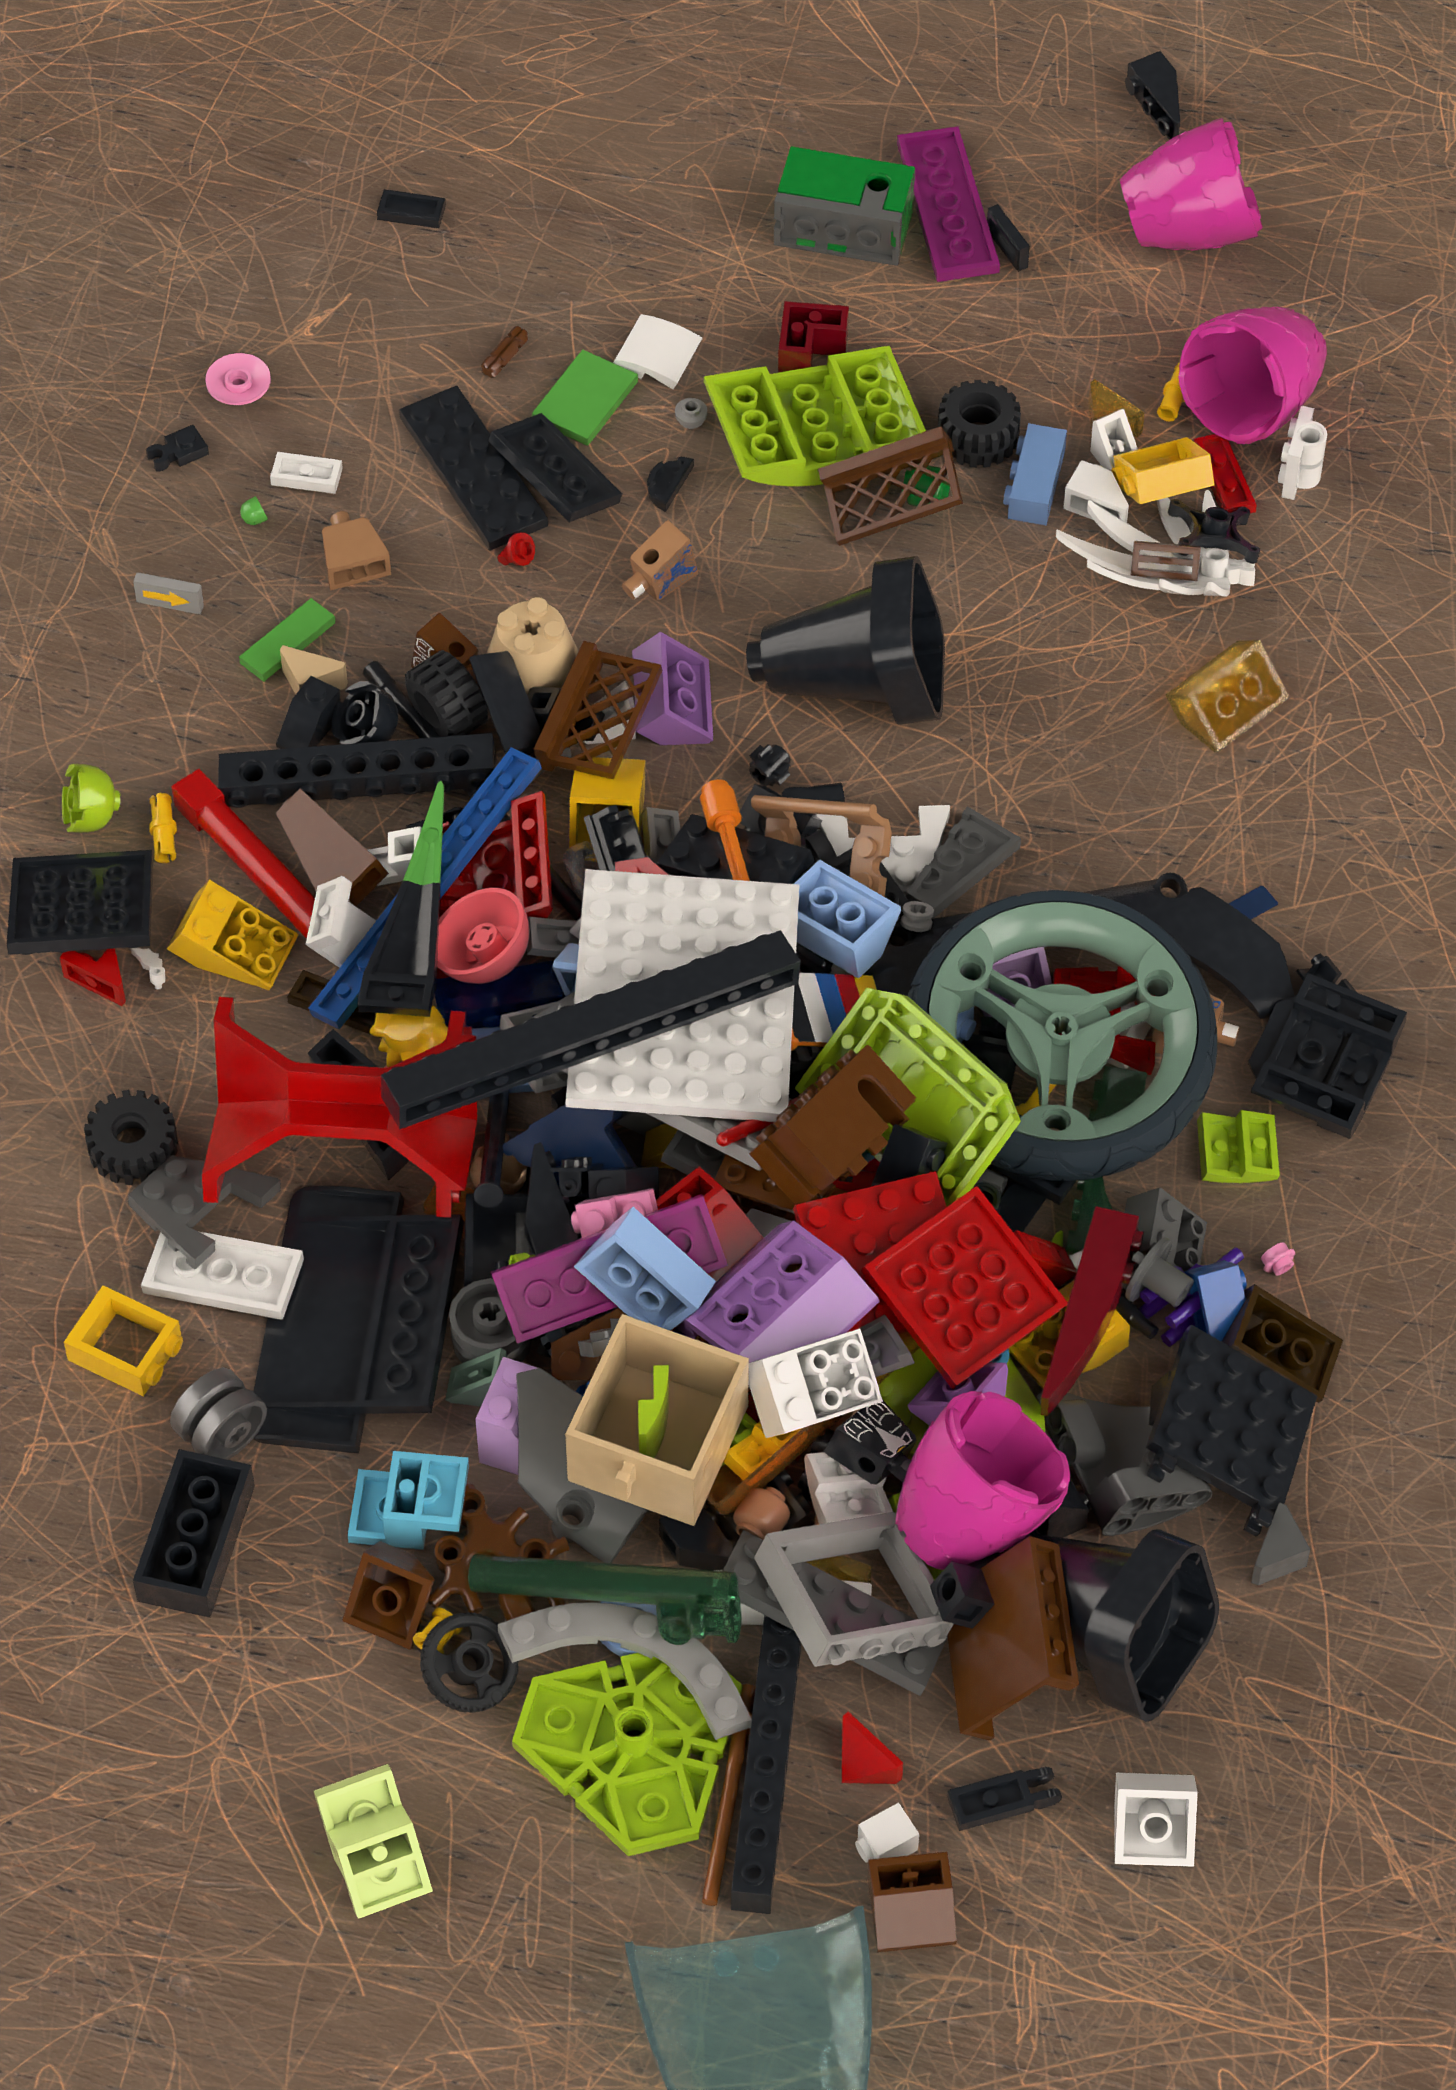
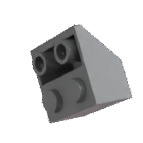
M1160 1187L1127 1198L1124 1213L1139 1216L1138 1230L1144 1232L1140 1253L1146 1256L1153 1242L1157 1243L1162 1238L1167 1237L1172 1240V1247L1166 1259L1168 1263L1181 1267L1183 1271L1189 1270L1196 1263L1200 1265L1207 1226L1206 1221ZM1135 1252L1132 1253V1257H1131L1130 1262L1135 1263L1134 1261H1132V1258H1133V1256L1135 1255ZM1135 1263L1134 1273L1139 1267L1137 1263Z

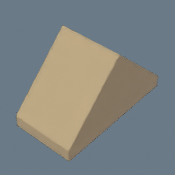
M282 645L280 649L282 671L295 694H297L310 676L340 690L346 688L348 680L345 662Z

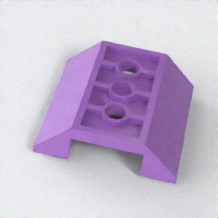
M793 1220L778 1224L713 1285L698 1310L675 1328L689 1338L701 1342L706 1340L715 1347L749 1358V1363L847 1333L880 1301L843 1256ZM791 1264H802L800 1269L795 1272H785L786 1268ZM748 1313L747 1318L742 1322H731L737 1314Z

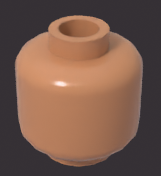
M772 1487L749 1490L734 1512L733 1519L736 1524L737 1533L741 1535L742 1531L745 1530L764 1540L767 1533L782 1531L790 1517V1510L784 1502L785 1496Z

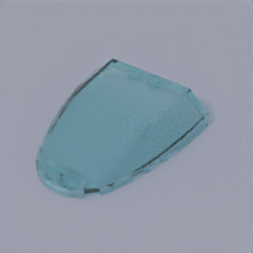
M863 1905L856 1906L850 1913L813 1927L670 1949L637 1946L633 1941L625 1942L629 1973L642 2025L656 2066L667 2090H867L872 2033V1981Z

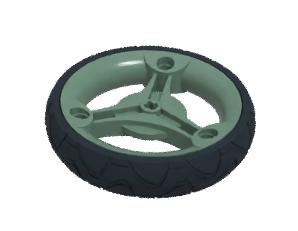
M1063 890L1029 892L1020 894L1021 896L1014 895L990 903L958 921L953 926V929L945 932L934 944L914 977L908 997L955 1039H957L958 1013L967 1011L974 1006L984 1010L1006 1028L1007 1047L1015 1063L1025 1073L1036 1079L1040 1106L1029 1110L1023 1116L1018 1114L1021 1120L1020 1124L990 1164L1009 1172L1032 1178L1075 1181L1094 1179L1124 1171L1137 1165L1138 1162L1142 1163L1164 1149L1182 1132L1193 1118V1113L1202 1104L1210 1087L1217 1058V1027L1213 1003L1208 987L1199 969L1192 963L1188 953L1162 927L1145 915L1124 904L1105 897L1094 896L1090 893ZM1051 946L1069 947L1092 952L1116 963L1130 973L1136 981L1122 988L1097 994H1091L1084 989L1066 984H1049L1033 989L1003 976L993 969V964L1007 956L1028 949ZM991 989L1000 996L1009 1000L1010 1002L1015 1004L1014 1007L999 999L995 995L991 994L990 992H988V990ZM1131 1002L1135 1004L1134 1007L1111 1016L1109 1011ZM1143 1021H1146L1155 1029L1164 1032L1163 1055L1158 1071L1149 1087L1133 1103L1110 1116L1095 1121H1090L1085 1115L1072 1109L1073 1094L1077 1083L1091 1078L1105 1066L1112 1053L1114 1039L1117 1034ZM1049 1084L1065 1085L1064 1106L1048 1105ZM1049 1128H1057L1060 1131L1051 1130Z

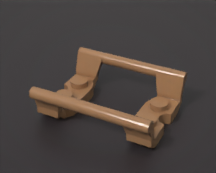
M754 795L752 797V808L764 817H767L765 836L800 847L801 836L793 816L794 812L843 816L861 825L860 833L855 838L852 847L849 877L885 897L887 878L880 874L879 865L882 859L889 857L892 832L889 819H885L877 814L876 805Z

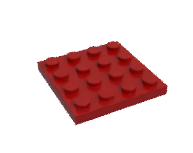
M936 1171L794 1206L793 1211L797 1223L843 1256L880 1301L848 1332L857 1330L883 1315L887 1316L898 1334L907 1332L861 1272V1269L947 1207Z
M978 1186L971 1189L861 1269L864 1276L952 1390L1069 1304Z

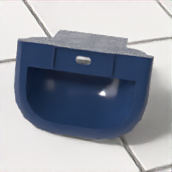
M565 1104L529 1125L528 1130L505 1142L502 1146L505 1155H513L518 1162L531 1167L534 1144L539 1142L542 1143L545 1152L551 1151L556 1166H561L562 1159L592 1157V1163L604 1164V1167L601 1168L636 1167L613 1127V1122L619 1119L624 1111L565 1107ZM553 1172L557 1185H559V1172ZM585 1193L576 1196L585 1197Z

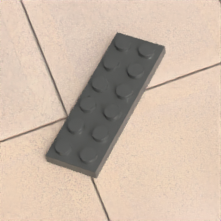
M743 1530L714 1589L794 1630L754 1559L763 1540ZM807 1562L791 1564L831 1635L916 1620ZM946 1640L934 1647L922 1646L912 1648L903 1653L891 1652L880 1654L872 1659L859 1658L852 1661L921 1696Z

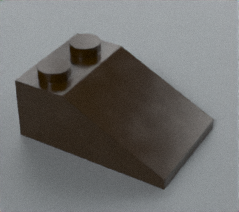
M1254 1284L1245 1289L1246 1301L1222 1342L1317 1395V1403L1323 1401L1343 1339Z

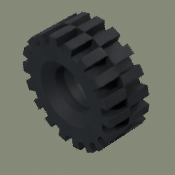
M123 1090V1097L116 1098L115 1094L112 1093L107 1096V1104L100 1100L95 1105L96 1113L89 1112L87 1116L88 1124H85L84 1132L90 1161L94 1168H98V1173L103 1177L109 1173L112 1182L118 1183L120 1178H124L125 1185H133V1179L140 1178L142 1183L148 1175L152 1174L172 1155H177L178 1138L172 1112L170 1113L169 1106L165 1102L160 1104L159 1097L151 1094L149 1099H147L145 1091L137 1090L136 1096H131L130 1090ZM128 1128H139L145 1131L144 1137L133 1143H124L117 1139V1135Z

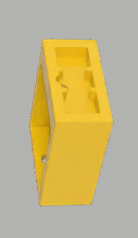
M1188 437L1113 456L1115 467H1112L1111 471L1120 489L1139 504L1214 486L1210 454Z
M102 1285L65 1339L64 1346L68 1361L144 1396L150 1386H155L160 1381L165 1364L170 1357L173 1358L178 1354L182 1347L183 1338L178 1320ZM116 1314L159 1334L137 1367L94 1347Z

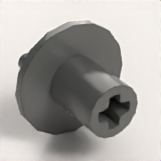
M1164 1237L1157 1243L1153 1242L1146 1256L1139 1251L1135 1253L1132 1261L1137 1263L1139 1267L1129 1284L1123 1285V1288L1126 1290V1299L1133 1302L1140 1297L1139 1293L1142 1290L1148 1288L1175 1307L1182 1303L1191 1290L1194 1279L1166 1261L1172 1247V1240Z

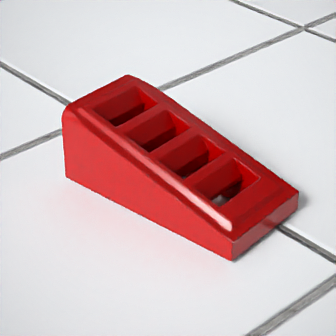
M1018 1230L1013 1232L1056 1288L1076 1276L1077 1269L1065 1248Z

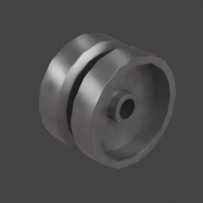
M222 1367L201 1376L187 1388L171 1412L170 1425L184 1441L192 1443L191 1445L196 1453L228 1460L238 1454L256 1436L265 1421L267 1408L265 1403L253 1391L245 1389L243 1381L231 1369Z

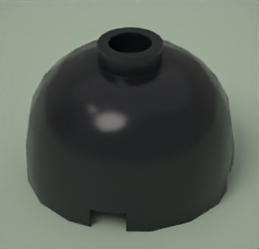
M358 681L345 690L349 695L345 698L344 702L338 700L334 707L331 719L333 735L339 738V743L341 744L389 741L396 731L398 723V708L392 696L368 681Z

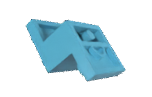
M393 1451L390 1472L358 1469L348 1530V1543L375 1545L382 1541L394 1547L424 1550L427 1529L459 1532L469 1458Z

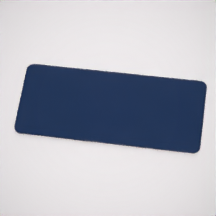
M1260 886L1229 904L1251 920L1277 906L1278 902L1264 886Z

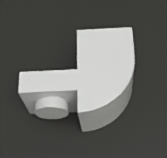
M421 826L388 832V846L368 850L389 873L377 886L403 881L422 830Z

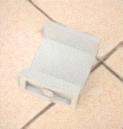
M343 876L317 887L306 940L308 947L339 968L376 922V920L348 902L352 882Z

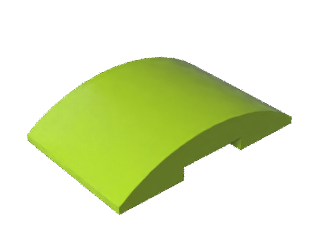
M890 346L829 355L827 365L769 374L767 367L763 366L704 376L705 386L742 478L758 483L776 486L823 485L819 477V468L926 431Z

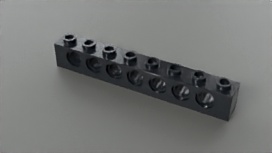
M493 733L221 753L219 754L218 789L224 794L225 803L229 807L235 808L257 804L277 805L285 802L299 789L304 791L313 801L323 799L345 800L350 797L363 796L381 797L390 794L413 795L418 792L435 791L437 783L440 781L444 785V792L470 788L478 790L497 766L496 748Z
M765 1615L731 1889V1910L771 1914L802 1643L794 1630Z

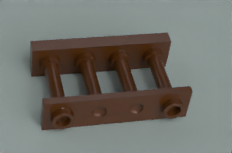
M727 1154L725 1155L715 1180L728 1193L733 1194V1200L745 1215L753 1208L789 1221L794 1220L797 1223L793 1211L795 1204L763 1169L759 1171ZM835 1187V1190L828 1197L847 1193L848 1191ZM816 1195L810 1201L817 1200L820 1198Z

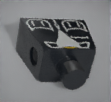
M883 1400V1402L860 1409L837 1427L824 1452L870 1484L877 1485L891 1473L903 1483L911 1462L908 1455L917 1440L915 1434Z

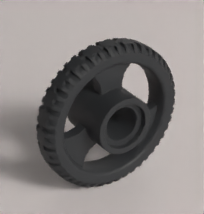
M470 1612L454 1614L439 1622L429 1632L423 1643L420 1667L424 1682L427 1684L428 1690L438 1701L453 1710L465 1713L488 1710L499 1704L510 1693L516 1682L519 1661L511 1662L498 1634L499 1623L493 1621L492 1618ZM468 1627L470 1640L462 1643L449 1655H444L437 1650V1646L445 1634L457 1628ZM492 1640L497 1643L503 1656L504 1671L501 1681L492 1678L488 1674L493 1665V1654L487 1643ZM463 1654L473 1657L476 1662V1671L465 1667L462 1659ZM447 1673L450 1679L459 1685L474 1684L477 1689V1698H465L453 1693L443 1684L440 1678Z

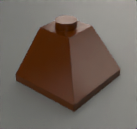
M379 1541L363 1552L342 1621L411 1650L414 1646L413 1636L418 1633L435 1579L413 1554Z

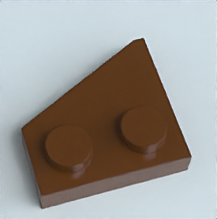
M618 1307L610 1313L551 1342L552 1376L557 1380H591L602 1356L594 1358L581 1356L578 1341L591 1339L590 1332L611 1328L610 1319L620 1318L622 1314L626 1315V1313Z

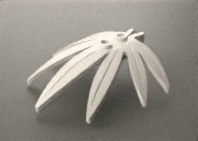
M1206 490L1204 493L1202 512H1205L1210 507H1216L1209 490ZM1168 497L1157 500V505L1162 523L1174 544H1178L1180 538L1191 534L1190 530L1182 518L1168 515L1170 499ZM1088 500L1087 511L1093 520L1112 539L1129 551L1133 552L1134 541L1160 543L1117 518L1092 500ZM1058 529L1056 530V538L1087 559V568L1128 585L1161 590L1171 594H1204V596H1228L1231 584L1254 586L1255 564L1248 563L1245 559L1236 560L1229 558L1228 550L1218 548L1205 549L1201 547L1198 581L1131 576L1132 555L1100 547ZM1140 550L1139 552L1140 555L1193 559V554L1183 556L1171 552ZM1138 563V568L1192 572V567Z

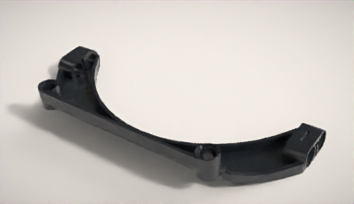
M1165 873L1154 880L1083 892L1124 904L1158 924L1188 953L1192 963L1207 971L1230 988L1260 1019L1270 1018L1277 1002L1294 996L1286 959L1281 950L1280 943L1247 916L1206 889L1197 887L1191 888L1188 892L1184 879L1176 873ZM1170 888L1176 893L1177 897H1165L1160 889ZM972 912L931 919V929L924 932L905 929L901 925V921H897L891 936L901 937L905 944L903 946H893L888 941L882 956L863 975L873 976L877 990L908 996L914 977L934 944L945 932L953 929V926Z

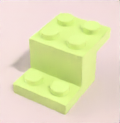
M388 1764L313 1791L334 1860L345 1879L354 1912L358 1919L433 1891L413 1823L401 1804L394 1777Z

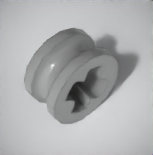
M911 901L903 905L902 912L904 915L901 917L900 923L905 929L915 932H924L931 929V918L934 915L932 906L919 901Z

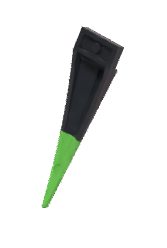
M442 781L437 783L404 879L363 973L357 1004L359 1012L430 1017L434 992L437 988L444 785Z

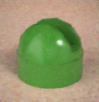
M256 496L242 504L240 513L242 519L247 524L257 525L268 520Z

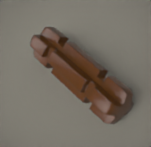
M519 326L513 327L507 334L508 336L504 337L490 353L491 356H488L481 364L482 373L490 378H495L502 370L501 368L505 367L519 351L518 348H521L527 342V331Z

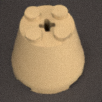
M535 597L529 601L514 604L498 615L497 625L487 654L508 651L513 657L528 695L530 688L555 687L562 689L579 650L559 611L547 604L545 599Z

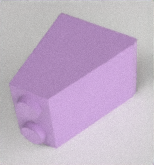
M506 1357L502 1358L475 1419L479 1463L518 1475V1399L516 1374L536 1369L537 1367Z

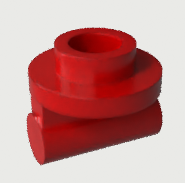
M524 532L513 534L507 546L497 556L498 561L505 566L509 563L517 566H525L531 563L535 556V544L532 537Z

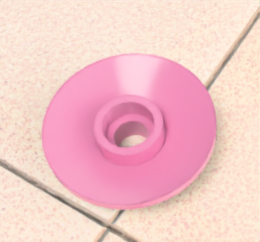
M235 353L216 360L209 367L205 381L208 392L216 400L229 405H244L258 400L267 392L271 376L268 366L258 357L245 353Z

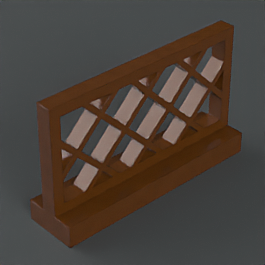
M941 426L818 469L820 480L825 487L834 534L839 546L963 504L952 452H954L952 441ZM944 455L945 463L938 474L926 469L932 459ZM910 467L916 471L907 485L896 480L902 469ZM922 474L934 479L926 493L914 488ZM880 478L884 480V483L876 495L865 490L870 480ZM941 483L951 487L953 496L941 500L933 497ZM892 484L903 489L895 504L883 499ZM848 488L854 492L844 506L836 501L835 492ZM910 493L922 498L917 508L909 511L902 508ZM861 495L872 500L864 515L853 510ZM879 504L891 509L885 519L880 521L871 519ZM849 514L860 519L854 530L843 533L842 525Z
M583 641L534 747L536 758L542 767L541 769L552 772L554 767L557 766L614 779L663 671L661 664L598 651L596 643ZM603 663L617 666L619 672L603 679L599 674ZM639 672L650 674L646 681L635 686L629 678ZM624 679L629 688L612 696L607 687ZM602 689L607 698L590 706L587 701L588 696ZM634 696L637 701L636 706L621 713L617 703ZM612 706L617 715L599 723L595 713ZM590 716L595 725L577 733L575 729L576 723ZM622 723L625 728L623 734L609 740L605 730ZM600 733L605 743L587 750L582 741ZM577 743L583 752L572 758L561 756L564 749ZM610 751L613 757L609 766L595 764L592 758Z

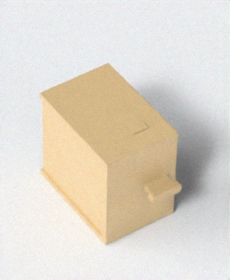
M622 1314L565 1434L568 1481L694 1526L748 1408L749 1358ZM653 1365H669V1412L667 1427L656 1457L652 1458L639 1453L638 1400L654 1399Z

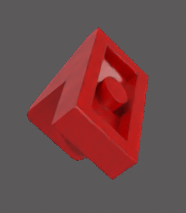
M115 948L107 949L97 962L93 957L84 952L68 951L60 956L64 978L120 1006L124 1005L126 999Z

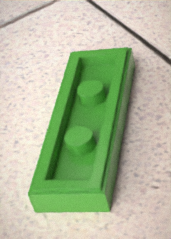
M310 598L240 655V664L264 682L282 667L280 654L282 645L303 650L335 624V616Z

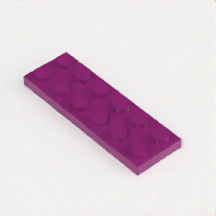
M959 127L897 135V146L903 165L915 167L914 205L937 282L999 273L1000 263Z
M702 1194L644 1215L706 1273L728 1266ZM606 1230L491 1272L517 1344L618 1307L574 1267Z

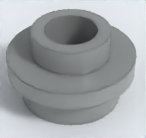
M696 398L683 399L675 407V417L680 425L685 428H698L707 418V406L703 401Z

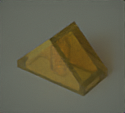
M1096 379L1091 381L1088 402L1091 432L1093 421L1124 409L1133 437L1137 438L1142 435L1145 412Z

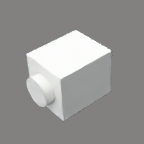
M899 1802L858 1824V1838L855 1845L861 1858L866 1863L870 1859L908 1856L918 1850L919 1833Z

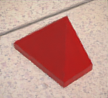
M849 1711L845 1713L842 1719V1783L897 1784L900 1782L903 1775V1762Z

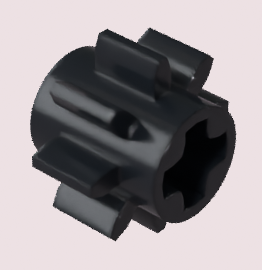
M767 744L765 747L759 745L749 755L753 760L749 764V772L753 779L763 786H773L775 783L780 786L791 775L787 771L791 767L790 756L778 745L770 746V744Z

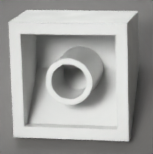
M1116 1773L1114 1804L1115 1864L1194 1867L1197 1787L1194 1775Z

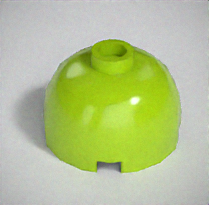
M87 764L69 765L65 777H71L70 786H63L62 789L63 823L69 824L71 822V826L66 829L67 832L86 833L97 831L106 826L112 818L113 811L119 810L120 792L119 790H114L113 781L99 767Z

